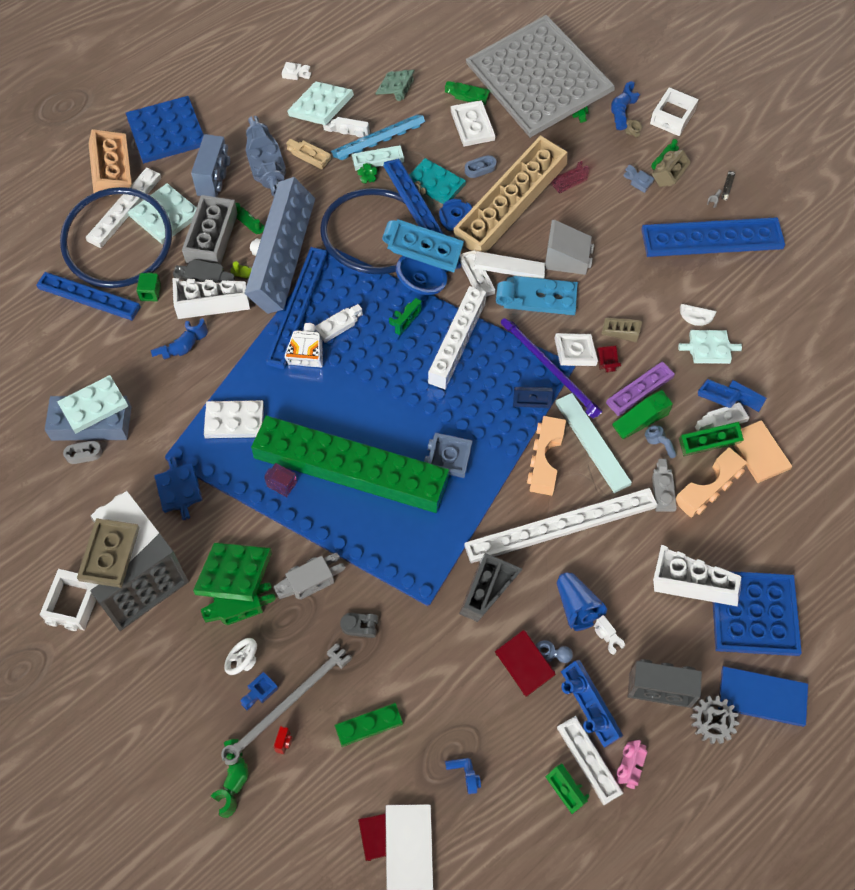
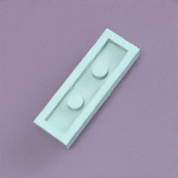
M400 145L352 154L355 171L361 167L363 168V164L366 163L370 164L372 168L383 166L384 162L398 158L401 162H404Z

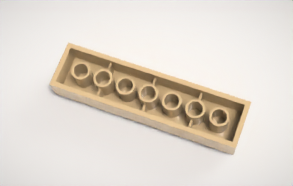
M540 135L454 227L455 238L464 241L463 246L471 251L475 250L486 253L567 165V151Z

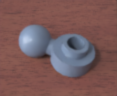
M546 640L536 644L540 652L542 648L548 649L547 653L541 652L548 663L554 657L562 663H568L573 658V652L567 646L555 649L554 645Z

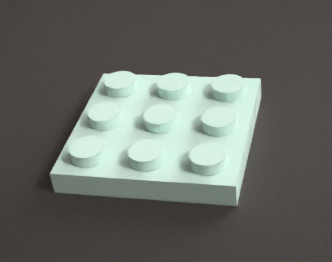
M315 82L287 112L290 117L326 125L354 96L352 89Z
M168 183L150 195L167 212L171 222L172 237L192 222L197 207ZM143 200L128 211L129 216L161 244H164L165 228L163 220L150 203Z

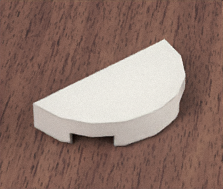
M685 304L680 305V314L683 319L697 326L709 324L717 312Z

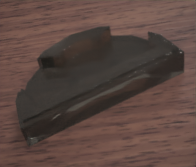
M728 171L721 195L723 200L728 199L736 171Z

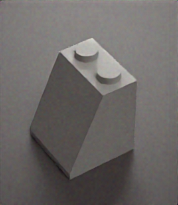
M552 220L545 269L586 275L587 268H591L592 258L589 257L590 254H593L594 244H591L592 236Z

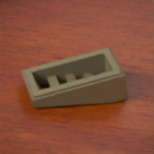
M605 318L601 334L637 343L642 321ZM609 324L613 325L612 330L608 329Z

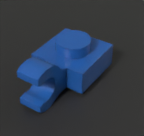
M263 672L247 686L251 692L240 700L241 705L246 710H249L257 700L261 703L265 702L278 690V686Z

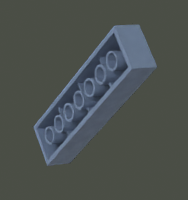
M295 177L278 182L244 292L246 296L267 314L284 310L315 202V197Z

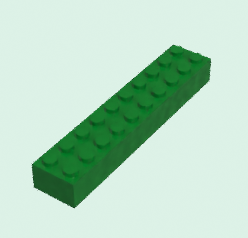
M265 416L251 446L254 459L433 513L438 511L449 480V469L270 416Z

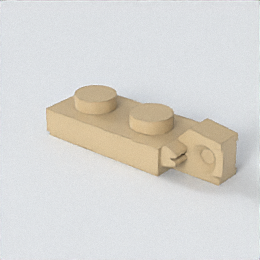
M289 139L286 143L287 150L292 152L294 156L320 169H323L331 160L330 153L305 141L298 143Z

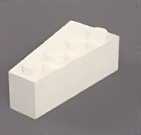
M172 278L173 301L178 319L250 309L249 297L244 294L246 289V282L222 281L221 283H215L213 280L195 282V279L179 281V278Z
M661 545L653 579L654 592L738 606L741 576L716 566L711 567L702 560L686 557L684 553L679 551L676 553L669 550L668 547Z

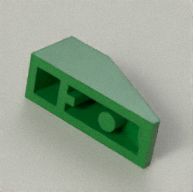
M661 390L647 397L615 421L612 426L623 440L668 416L673 403Z

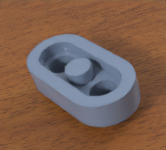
M487 155L467 162L465 164L466 176L476 178L493 172L496 169V159L493 156Z

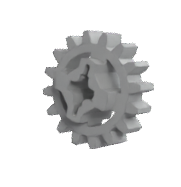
M711 696L706 697V702L702 699L698 701L700 707L695 705L692 708L696 714L690 715L691 718L695 719L691 727L698 728L695 734L701 733L703 735L702 741L710 738V744H714L717 739L718 743L722 744L724 743V738L727 741L732 739L729 733H737L733 727L739 725V722L734 721V718L739 715L738 713H732L735 706L731 705L728 707L727 699L720 702L719 696H716L714 700H712ZM711 706H718L722 710H715ZM701 714L704 715L703 723L701 722ZM721 715L716 723L708 725L713 717ZM726 717H728V726L726 725ZM709 729H710V730H715L716 733H719V734H718V735L712 734V733L708 732V730H709Z

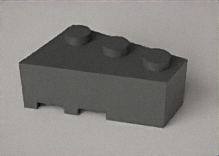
M485 553L478 564L459 614L478 622L518 576L522 568Z

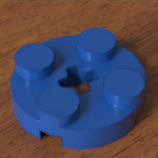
M460 199L448 200L440 208V222L445 226L446 230L454 231V227L467 215L472 206L467 202L466 204L461 202Z

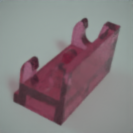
M580 161L577 163V168L556 176L551 184L560 194L587 181L589 167L586 165L582 168L583 163Z

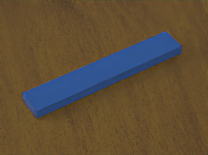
M44 272L36 284L40 290L133 321L141 308L140 303Z

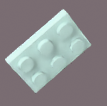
M110 375L57 401L75 434L128 407L127 402Z

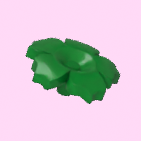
M363 164V168L361 167L357 170V175L361 176V182L364 184L367 181L369 183L375 182L376 167L371 168L370 164Z

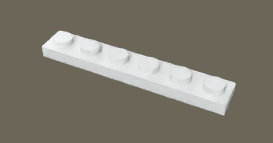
M146 167L129 188L148 194L161 180V175ZM123 194L86 236L87 242L102 248L129 217L128 211L142 202L143 199Z

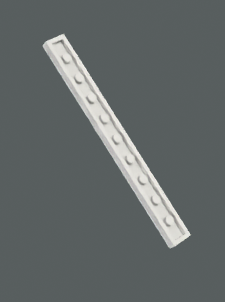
M650 488L472 540L466 542L464 546L470 563L480 561L485 553L495 557L652 510L657 507V503Z

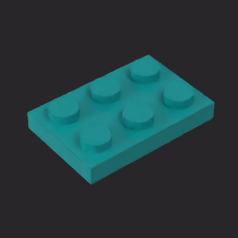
M426 158L409 174L413 183L419 181L422 188L426 189V195L442 204L454 199L466 185V180Z

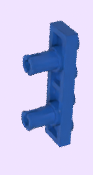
M576 660L563 669L561 673L566 681L561 685L562 691L565 694L573 693L588 720L583 723L584 730L587 733L595 732L604 748L623 737L624 735L582 662Z

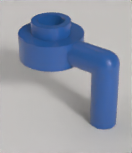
M463 758L445 761L446 770L464 768L468 794L477 793V788H481L479 774L475 775L471 759Z

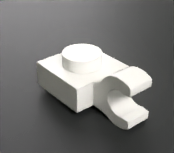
M286 62L282 71V78L298 80L299 77L309 79L311 76V72H309L310 66Z
M604 615L597 619L594 625L595 632L601 639L604 638L606 642H609L608 650L614 655L616 649L613 645L618 644L623 649L625 643L616 635V630Z

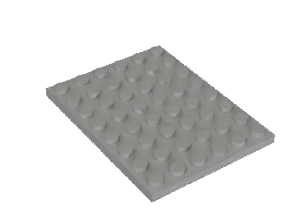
M547 15L466 59V64L530 138L615 90L612 82Z

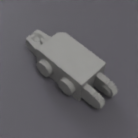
M338 553L325 558L322 556L314 557L300 567L295 566L285 574L286 578L274 586L278 598L282 599L295 595L297 599L302 600L334 584L333 576L345 569L343 563L328 568V565L340 559Z

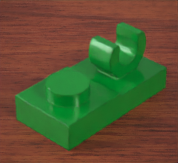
M415 298L411 303L409 302L403 314L395 311L394 315L398 319L389 318L390 325L395 326L396 334L401 336L420 314L421 300Z
M562 763L545 776L571 814L577 812L588 802L589 794L583 795L580 791L582 785L575 784L574 779Z

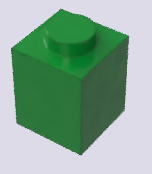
M140 273L136 290L140 301L158 302L161 288L158 274Z

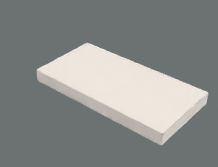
M386 805L387 890H433L431 805Z

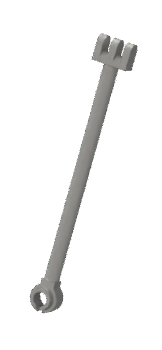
M336 643L327 651L330 659L238 743L223 748L221 756L222 760H225V764L233 765L237 763L239 754L247 745L336 664L342 669L351 661L352 657L347 655L342 659L346 654L344 649L336 654L335 652L340 648V645ZM228 754L235 755L232 760L226 758Z

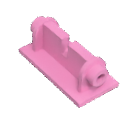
M640 740L627 742L623 749L622 763L617 770L616 782L618 784L627 783L626 786L631 789H635V786H638L642 770L635 766L643 767L647 754L646 746L640 744Z

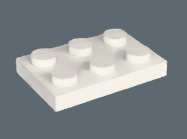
M482 100L451 106V114L463 147L495 141V134Z
M206 402L204 437H256L263 423L264 402Z

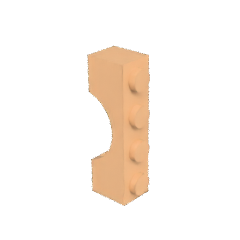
M543 416L542 423L538 422L536 433L540 434L539 439H535L533 448L537 452L536 456L532 455L530 467H534L533 473L529 472L527 484H531L530 492L553 495L557 470L547 462L545 453L550 448L561 445L566 423L564 419Z
M729 447L716 459L712 467L716 475V481L709 485H697L691 482L677 495L676 505L691 518L696 514H702L707 508L706 504L709 501L713 503L720 496L719 492L722 489L726 491L732 485L734 478L739 479L744 474V467L747 462Z

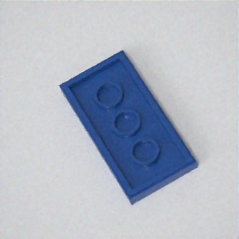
M722 667L719 692L720 702L727 699L728 707L731 705L735 706L732 712L801 727L806 726L807 683Z

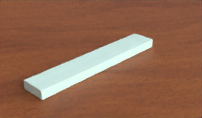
M573 393L556 400L555 404L613 493L631 486L632 482Z

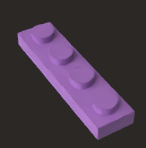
M662 361L607 399L606 404L617 416H620L674 378L675 374Z

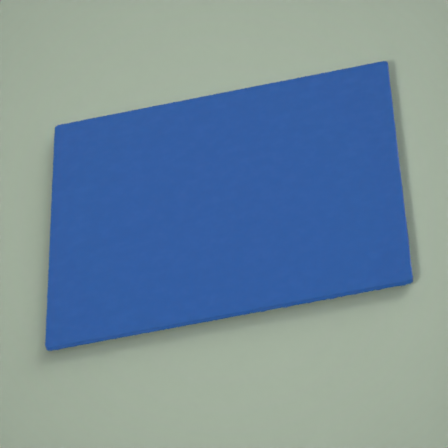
M335 248L344 258L356 264L373 267ZM328 252L299 331L304 330L305 323H312L316 326L343 309H350L357 304L362 308L363 315L357 318L353 327L326 343L322 340L323 366L311 367L288 365L286 363L285 368L280 369L266 365L269 352L291 299V293L286 300L284 310L277 311L208 401H263V421L265 416H270L424 462L425 456L430 455V451L427 450L429 440L434 438L435 433L472 440L465 477L449 475V480L437 513L254 459L251 446L256 437L205 438L206 404L165 455V459L167 461L169 457L170 459L175 457L177 467L192 463L198 479L333 554L338 553L340 558L429 606L464 551V544L472 538L536 433L538 422L542 423L543 416H546L550 408L513 407L514 387L552 388V407L564 384L515 335L480 318L473 329L446 390L428 384L429 370L459 308L433 295L415 293L405 287L398 278L389 274H367L350 269L338 262ZM415 298L421 300L420 314L401 336L396 334L395 326L390 325L389 318L398 319L394 315L395 311L403 314L409 302L411 303ZM536 346L568 378L571 376L575 366L560 365L559 356Z

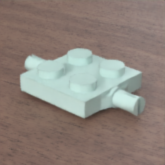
M690 330V343H679L678 345L679 351H690L694 363L730 364L732 360L731 351L742 350V344H731L729 342L727 330Z

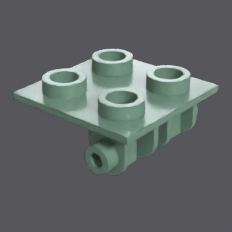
M414 70L388 72L375 94L394 93L396 100H403L405 93L408 92L414 81Z

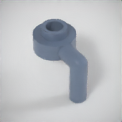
M661 426L649 427L645 432L647 442L649 444L662 443L669 457L675 458L677 454L671 440L665 437L663 428Z

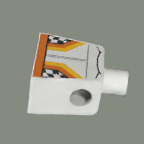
M305 323L303 331L293 332L285 353L288 365L323 366L322 338L320 333L314 332V324Z

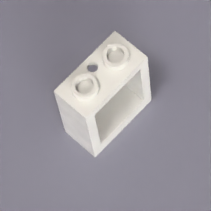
M668 88L653 111L650 124L680 136L694 114L699 99ZM669 102L687 111L681 119L662 111L665 104Z
M58 569L40 612V616L45 620L46 624L57 627L58 624L63 625L71 631H77V629L85 630L96 598L86 586L87 582L78 581V573ZM64 584L87 589L76 618L53 613Z

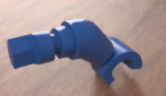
M633 81L626 83L622 94L614 98L611 103V111L614 114L617 130L627 128L625 113L627 105L636 103L640 96L638 92L632 93L635 85Z
M200 319V323L194 327H191L190 322L186 321L185 328L187 331L178 339H175L173 343H170V346L166 347L164 345L152 349V357L162 354L165 360L170 358V355L183 356L190 352L195 341L204 338L208 333L204 319Z

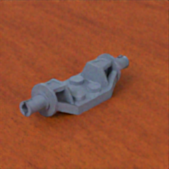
M251 116L248 119L250 126L246 130V156L254 180L262 183L265 188L271 189V194L274 196L278 182L284 180L286 167L278 143L269 133L268 127L263 123H259L257 116H254L255 121H253Z

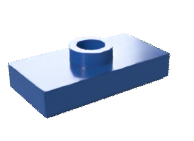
M707 379L698 390V396L731 408L740 398L741 392Z
M734 380L729 386L741 392V396L737 400L739 403L757 412L761 410L767 399Z

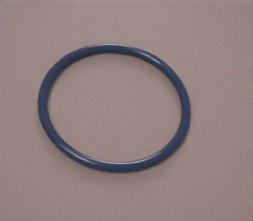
M125 187L100 190L81 200L70 211L61 229L60 248L65 263L77 277L91 285L103 288H121L138 283L139 274L119 281H104L88 276L74 264L68 251L67 237L74 218L89 203L109 195L126 194L139 197L150 203L158 211L165 228L163 248L153 264L141 273H154L163 263L170 250L172 241L171 222L163 206L152 196L140 190Z
M367 188L349 192L336 199L325 211L320 226L323 244L330 255L344 266L358 272L367 274H389L396 272V265L368 267L344 258L332 246L328 237L327 226L332 213L341 204L350 199L367 195H379L396 199L405 204L400 194L386 189ZM421 244L424 248L428 247V244Z

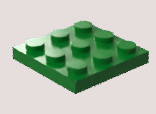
M214 543L193 589L194 594L254 601L272 555L271 548Z

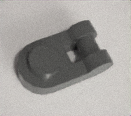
M348 613L341 618L340 626L347 635L375 638L377 632L375 624L378 623L379 617L375 614ZM367 623V628H361V624Z

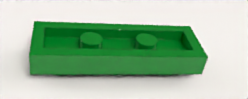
M394 703L335 725L341 747L402 726L403 722L397 705Z

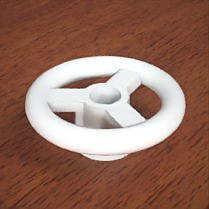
M253 638L241 640L229 652L224 664L227 674L236 675L243 670L248 671L256 663L257 643ZM232 661H237L236 668L231 669Z

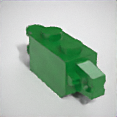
M271 583L260 584L254 601L215 597L213 603L201 609L205 623L221 620L223 624L230 625L263 613L261 606L275 601L276 598L274 594L259 598L257 595L271 590Z

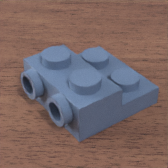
M435 433L434 438L429 440L427 450L430 451V455L425 456L424 462L449 469V475L464 478L472 440Z

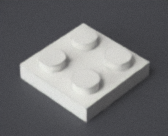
M556 333L554 339L560 365H597L598 359L591 334Z

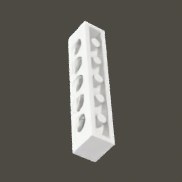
M469 286L429 370L428 384L446 390L485 306L486 291Z

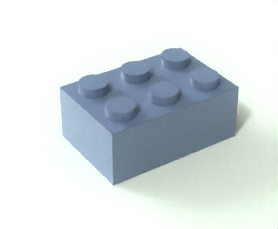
M207 134L203 136L191 172L197 196L217 197L218 193L222 190V180L225 179L226 168L230 165V156L227 154L228 145L225 144L224 137Z

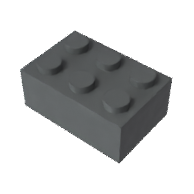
M641 659L636 661L629 673L627 698L691 708L701 697L702 671H697L694 667L690 666L679 668L674 667L671 663H661L660 665L654 664L650 660Z

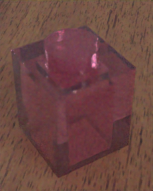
M277 463L272 468H269L265 474L267 487L285 497L289 495L297 483L296 474Z

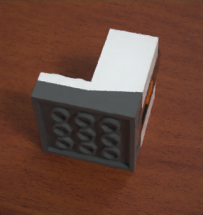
M127 491L115 496L111 502L99 507L91 515L94 523L96 518L138 524L140 527L122 588L86 583L88 589L119 631L189 583L174 551Z

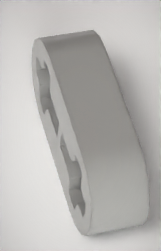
M88 441L67 446L63 451V455L68 463L78 464L99 459L102 455V449L97 442ZM92 448H95L94 453L90 454Z

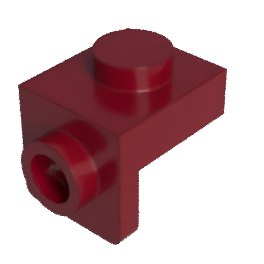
M616 345L597 348L599 370L605 369V373L615 372L617 371L616 368L621 367V363H618Z

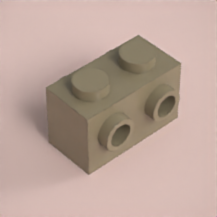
M683 149L674 152L669 151L664 155L663 160L656 165L652 176L659 187L672 186L678 181L691 162Z

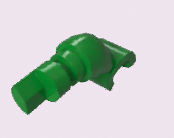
M231 739L225 741L224 746L234 745L239 740ZM242 752L239 754L237 763L228 765V774L223 784L225 789L217 790L210 796L218 802L226 798L225 806L219 809L218 815L222 818H228L234 814L237 808V800L233 795L238 794L248 780V765L244 762V758H241L243 756ZM234 754L227 755V759L232 760L235 757Z

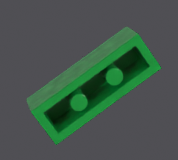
M739 422L692 432L679 437L683 457L740 444L744 441Z

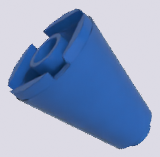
M565 572L558 577L556 584L568 625L571 629L573 627L574 631L585 630L594 625V620L599 619L603 615L605 616L607 613L605 604L574 573Z

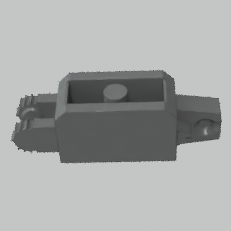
M194 259L189 261L187 266L176 265L173 271L174 278H179L182 281H187V279H195V282L213 280L215 283L235 281L233 273L224 272L221 264Z

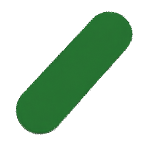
M673 139L671 144L667 145L663 152L654 160L651 165L653 170L656 169V165L663 160L667 152L679 150L676 139Z
M235 203L238 213L236 218L253 233L262 234L265 227L260 220L255 219L248 211L240 207V203Z

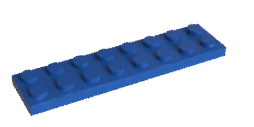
M778 218L642 225L641 228L647 257L779 250L785 247Z

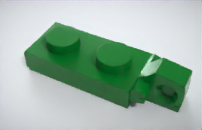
M447 81L445 85V93L455 96V99L467 102L482 100L484 106L490 95L488 89L459 82Z

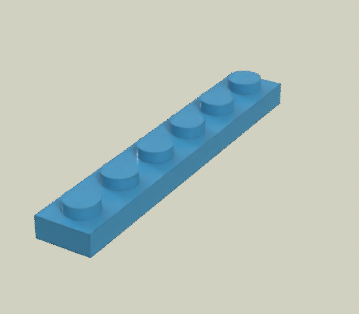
M416 114L331 150L332 156L343 160L348 158L351 153H359L365 147L370 148L378 145L377 142L388 141L396 134H405L406 130L410 128H419L420 124L425 122L424 116Z

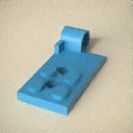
M399 219L387 223L382 237L383 241L388 244L387 249H390L393 253L451 272H455L464 243L462 240ZM421 244H428L430 248H424ZM444 249L447 253L442 254L438 250Z
M520 276L507 277V281H502L497 285L496 303L507 309L575 315L578 282ZM543 293L545 297L541 298L538 297L536 294ZM561 295L563 298L556 299L554 296Z

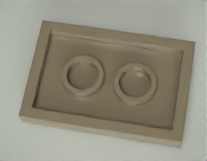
M96 518L78 572V581L122 588L140 529L138 524Z

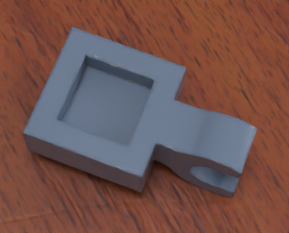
M628 165L625 169L626 172L623 176L631 180L630 185L644 193L654 182L652 176L642 170L637 173L636 169L631 165Z

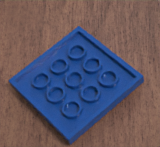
M189 96L126 112L143 164L200 148L204 135Z
M729 571L741 576V591L738 606L713 602L715 651L800 656L802 651L794 575Z

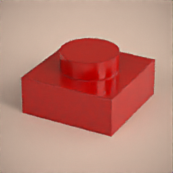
M280 726L273 747L276 753L284 754L285 750L290 748L292 736H290L289 728Z

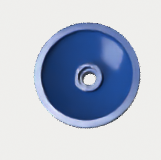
M402 256L396 264V274L405 287L415 293L434 295L441 292L446 286L447 274L444 269Z

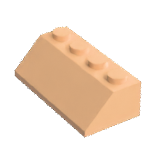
M92 129L89 139L93 193L108 188L131 187L126 134Z

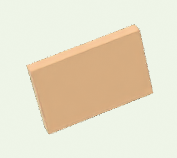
M762 420L741 429L744 441L733 446L740 457L747 462L746 466L757 483L792 468V465Z

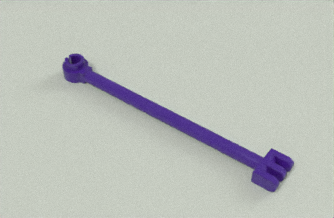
M505 318L501 320V324L508 331L512 332L587 408L585 412L594 419L595 416L598 417L602 413V410L564 375L519 330V327L513 321Z

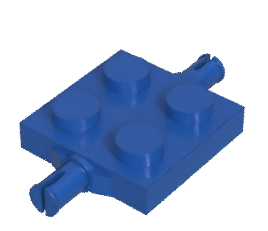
M169 457L167 461L170 469L154 475L162 510L165 513L172 510H180L182 520L190 519L188 507L203 501L194 465L190 463L177 467L176 458L171 457L170 459Z

